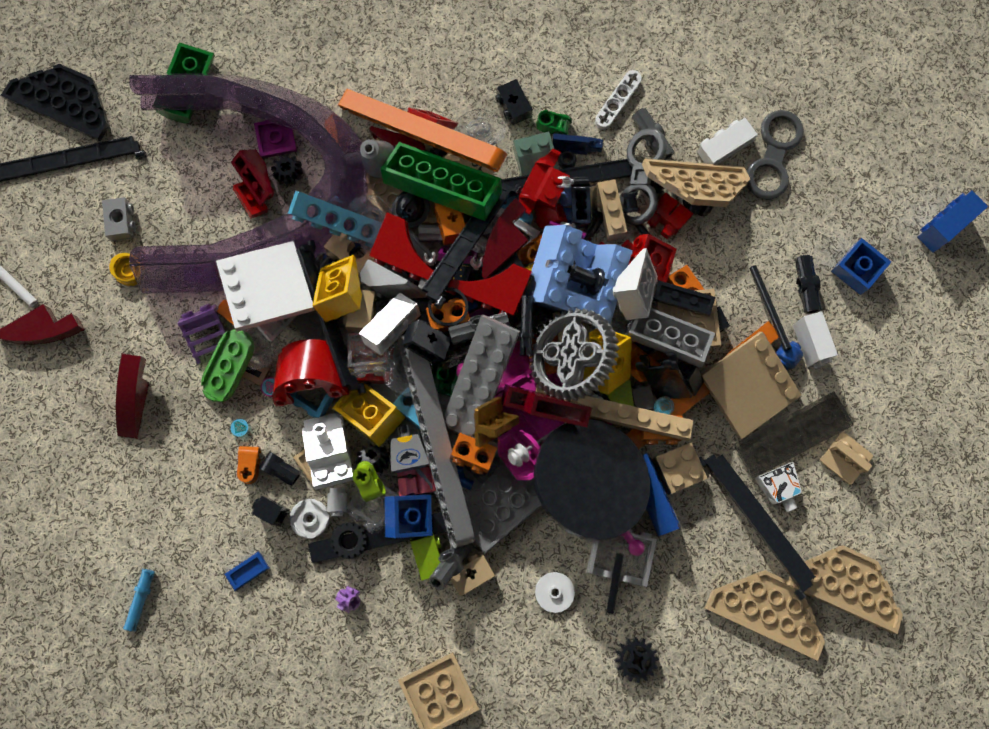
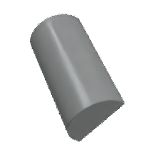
M653 308L650 309L649 318L634 320L628 336L632 337V341L664 354L676 353L679 360L702 368L715 335L714 332Z

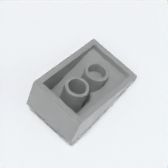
M369 259L358 275L359 281L363 283L361 287L369 291L374 290L376 296L381 299L385 296L391 300L399 293H402L409 299L426 298L427 293L422 291V289Z

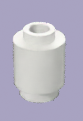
M330 488L329 493H327V512L331 513V516L340 517L343 516V513L347 512V493H345V488Z

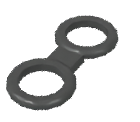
M773 111L761 123V135L767 144L764 158L756 160L747 169L750 177L747 187L753 195L760 199L770 200L778 198L788 187L789 176L786 168L782 165V161L787 150H791L800 144L804 133L801 120L790 111ZM778 118L790 121L796 130L794 139L786 143L774 140L769 132L770 122ZM763 166L775 169L781 178L779 188L770 192L758 188L753 179L755 170Z
M647 128L639 131L632 137L627 147V159L633 167L631 185L626 187L621 194L644 190L648 192L650 197L649 207L644 214L638 217H631L628 213H623L627 224L639 225L651 219L658 207V194L655 188L650 185L651 179L646 176L642 163L638 162L635 158L637 144L645 137L650 136L656 137L659 142L658 153L653 159L663 160L665 158L667 140L658 129ZM620 195V201L623 210L625 209L624 199Z

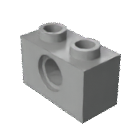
M125 197L102 200L105 236L110 241L134 238L133 232H136V225L132 221V215L134 214L133 204ZM120 217H123L120 222H117Z

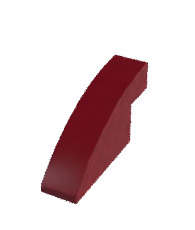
M517 198L504 210L491 231L483 258V279L489 278L528 242V239L514 225L526 213V208Z
M42 304L0 329V341L19 345L48 344L72 337L84 331L85 328L74 314L71 313L57 320L51 308Z
M121 354L115 407L117 436L138 439L149 382L142 378L146 359L142 356Z
M505 384L502 395L503 406L524 410L533 416L583 427L588 426L592 411L590 406L566 401L565 399H557L548 394Z

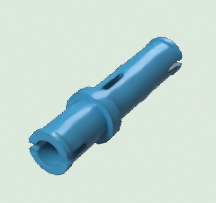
M142 569L138 585L134 587L135 594L125 625L123 626L124 630L136 632L147 594L151 592L149 588L155 571Z

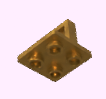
M498 396L475 408V444L477 447H481L519 424V416L503 412L502 397Z

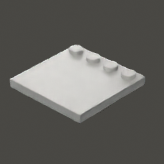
M293 241L216 261L236 332L315 311Z

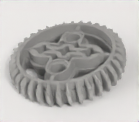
M576 308L574 313L571 309H569L568 313L562 311L561 316L555 315V320L549 319L548 325L543 324V331H538L539 337H534L536 343L532 344V348H534L532 351L533 357L529 359L531 363L533 362L529 366L533 371L531 375L535 378L534 381L538 384L539 388L551 397L565 399L566 401H571V399L578 401L579 397L585 399L586 394L592 396V390L599 391V385L605 386L603 381L610 379L608 374L609 372H614L612 366L617 365L614 359L619 357L618 353H616L619 350L618 345H616L619 341L615 337L616 333L608 321L594 311ZM584 323L592 324L601 332L603 349L599 344L589 342V334L583 326ZM564 329L562 342H552L555 336ZM545 361L550 366L558 367L557 374L563 383L562 387L553 384L548 379L545 371ZM597 366L596 370L586 380L581 382L585 367Z

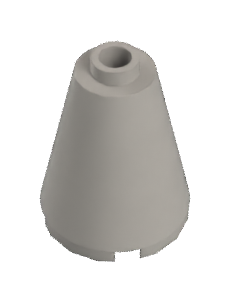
M366 140L361 144L362 165L369 175L375 178L382 177L381 167L394 150L393 145L379 140Z

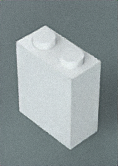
M822 311L804 316L793 324L807 368L814 366V369L833 362L832 358L838 354Z

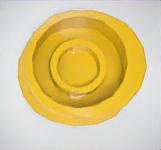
M119 253L110 261V273L123 285H138L146 276L145 264L130 253Z

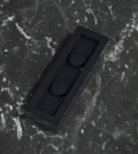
M659 281L653 301L709 317L716 297Z

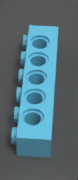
M295 191L288 214L293 215V220L301 223L304 220L310 221V226L321 230L322 227L329 228V233L337 236H340L341 233L348 235L347 239L356 243L362 240L366 242L365 246L370 248L373 247L382 225L379 221L299 191ZM310 206H313L316 211L312 217H309L307 214V209ZM332 213L334 219L328 224L325 219L326 215ZM349 219L352 226L349 230H346L344 222ZM365 226H367L369 228V234L364 237L362 235V229Z

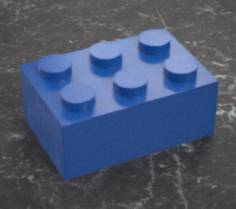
M973 190L966 195L962 193L920 229L922 233L918 238L934 253L950 242L980 215L988 205Z

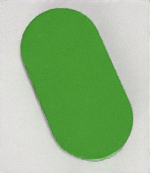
M235 329L224 333L219 340L201 379V385L204 389L202 391L210 401H227L236 391L254 353L253 339L246 331L236 332Z

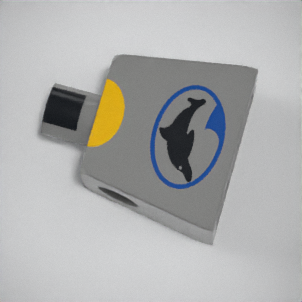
M408 425L397 427L399 438L391 439L392 474L429 467V461L419 435H410Z

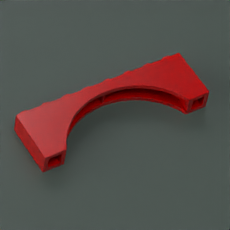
M387 212L369 256L374 258L373 262L384 266L385 263L391 265V270L401 274L402 271L410 273L408 277L420 281V278L428 280L434 270L416 252L410 238L408 222ZM512 264L502 273L488 279L479 281L452 279L448 287L461 291L467 301L471 303L476 300L481 302L480 306L492 310L493 307L498 309L499 313L506 312L509 318L510 315H516L522 301L521 296H524L533 272ZM445 291V292H447V293H449V294H452V295H454V296L456 295V292H453V291Z

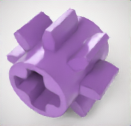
M349 586L346 589H341L335 599L339 603L337 608L347 613L357 609L361 601L358 596L360 592Z

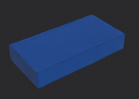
M258 551L225 573V576L234 591H237L270 569L260 551Z

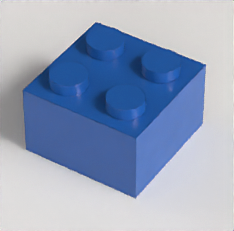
M861 238L848 250L831 272L861 295L874 284L890 265L891 261Z
M431 495L384 497L385 537L432 536Z

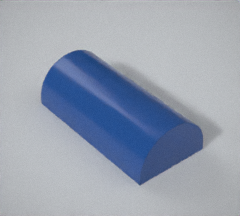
M644 454L642 456L646 462L650 478V495L646 510L657 536H661L675 531L681 526L650 454Z

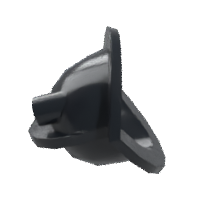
M403 191L394 200L391 213L405 219L408 222L409 228L416 227L422 224L429 215L430 203L427 199Z

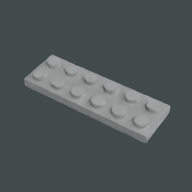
M482 315L480 317L444 414L446 427L475 438V408L495 398L519 336V330L488 316Z

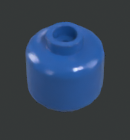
M794 341L790 342L792 347L790 350L784 351L781 344L776 351L786 370L794 369L803 357L801 346Z

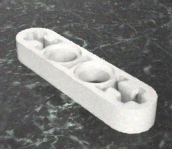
M631 70L627 72L601 108L595 119V125L598 129L606 130L611 126L641 82V74L638 71ZM633 76L636 77V80L633 81L629 87L628 83L630 81V78H633ZM625 90L627 91L628 95L626 97H621L618 94V91ZM614 103L618 106V109L611 111L608 105ZM607 113L609 116L607 117L606 122L601 124L600 120L604 119Z

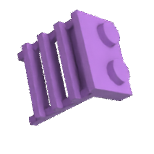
M211 304L201 306L199 308L200 311L195 313L188 311L181 315L182 318L177 323L197 364L201 363L199 356L215 350L218 343L197 352L194 346L226 333L218 316L216 304L213 306ZM218 324L219 331L191 341L189 335Z

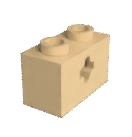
M477 553L467 559L469 563L464 566L458 575L451 578L460 597L495 576L484 555L479 557ZM468 568L476 570L474 579H471V577L466 578L465 575Z

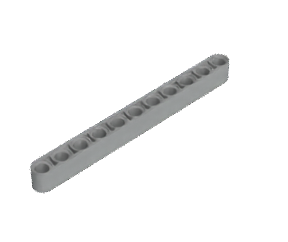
M401 335L398 337V345L451 546L458 548L473 543L475 537L457 467L452 463L453 460L449 459L452 448L428 360L401 346L405 336Z

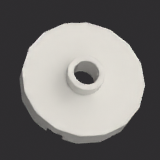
M316 499L299 501L290 513L292 530L303 538L321 536L326 531L330 522V514L327 512V507ZM312 515L314 520L309 523L307 517Z
M547 573L536 584V600L546 611L553 613L562 612L569 608L574 600V585L562 573ZM554 588L559 591L557 596L551 594Z

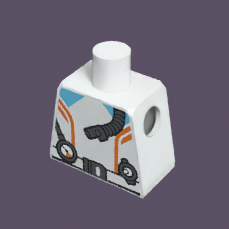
M793 462L755 477L756 482L772 505L782 502L786 512L798 508L793 497L801 494L802 491Z

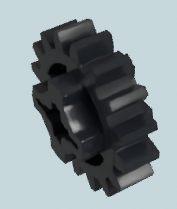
M633 637V642L628 638L625 639L626 645L620 643L621 651H615L619 658H615L614 661L620 664L616 669L623 670L621 676L625 677L628 675V681L630 682L633 678H635L637 683H640V678L648 681L647 675L654 676L652 669H658V666L654 664V662L659 661L658 657H654L657 650L650 649L652 647L650 642L645 645L644 638H641L640 642H638L637 637ZM635 646H641L645 651L639 652ZM628 650L627 659L623 661L624 654ZM634 653L638 657H641V659H639V666L636 663L632 662L635 659ZM649 660V665L645 668L646 661ZM633 667L638 673H631L627 669Z

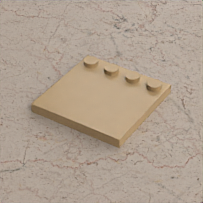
M763 332L757 333L701 373L704 384L739 439L745 438L802 396Z

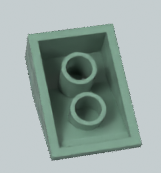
M549 132L513 140V152L520 176L529 175L535 162L541 157L546 156L552 148L554 149ZM556 162L554 168L558 170V165Z

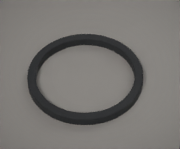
M447 287L445 291L456 292L463 298L465 302L463 316L452 323L439 321L432 313V300H429L428 310L431 318L436 323L449 327L455 326L465 319L468 313V301L461 291L456 288Z

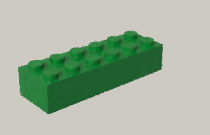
M401 142L396 145L381 167L384 184L484 221L502 194L501 178Z

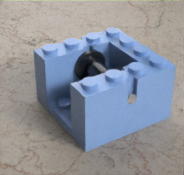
M568 225L545 226L533 264V274L524 295L527 298L528 295L534 296L533 304L555 312L560 311L561 314L562 311L568 313L569 309L574 313L576 308L591 310L600 314L611 324L617 304V298L615 299L613 296V287L616 285L617 278L627 268L633 250L617 244L597 245L581 239L583 231Z

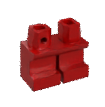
M665 192L658 201L655 214L647 221V224L655 228L660 222L665 226L660 234L664 238L669 239L686 225L693 216V213L682 204H679L677 207L679 202Z

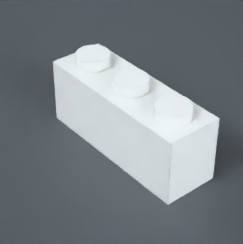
M746 118L740 121L737 119L726 130L721 129L715 133L712 139L709 140L707 138L699 144L700 147L697 153L705 164L718 165L754 142L758 134Z
M399 293L389 301V304L382 311L376 314L375 318L368 325L363 327L360 332L363 343L379 355H382L407 330L408 325L421 315L418 304L402 293Z

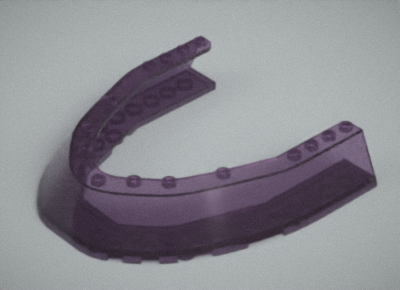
M141 73L129 75L130 89L136 95H140V108L142 111L233 110L297 130L321 154L325 163V170L321 180L308 195L364 216L368 206L367 172L361 160L360 147L362 141L341 117L322 103L285 87L244 76L220 73ZM313 206L308 207V216H314L315 208ZM287 213L252 230L210 245L135 247L130 252V268L143 294L224 291L216 263L217 260L291 241L294 242L297 250L302 244L307 245V242L310 240H314L317 250L314 251L316 258L321 252L326 253L324 245L333 234L329 233V228L322 227L321 230L310 226V221L304 220L301 223L293 220V215ZM332 213L326 215V222L329 224L333 221L334 216ZM348 219L344 222V228L349 230L352 223Z

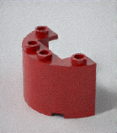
M317 339L295 341L284 346L282 352L278 354L272 400L275 406L294 404V399L289 393L313 390L314 388L323 387L330 398L349 395L348 387H342L326 341Z

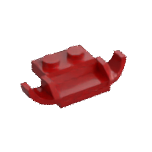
M552 148L546 156L541 157L535 162L519 194V202L526 208L525 214L530 216L537 202L554 210L564 188L558 187V185L563 184V180L558 179V177H570V175L554 168L561 152Z

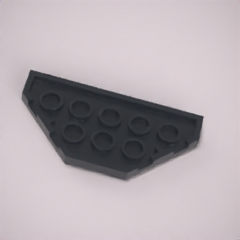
M62 64L54 65L52 69L46 71L39 70L30 73L27 77L21 79H11L0 95L5 100L98 141L102 140L109 127L93 78Z

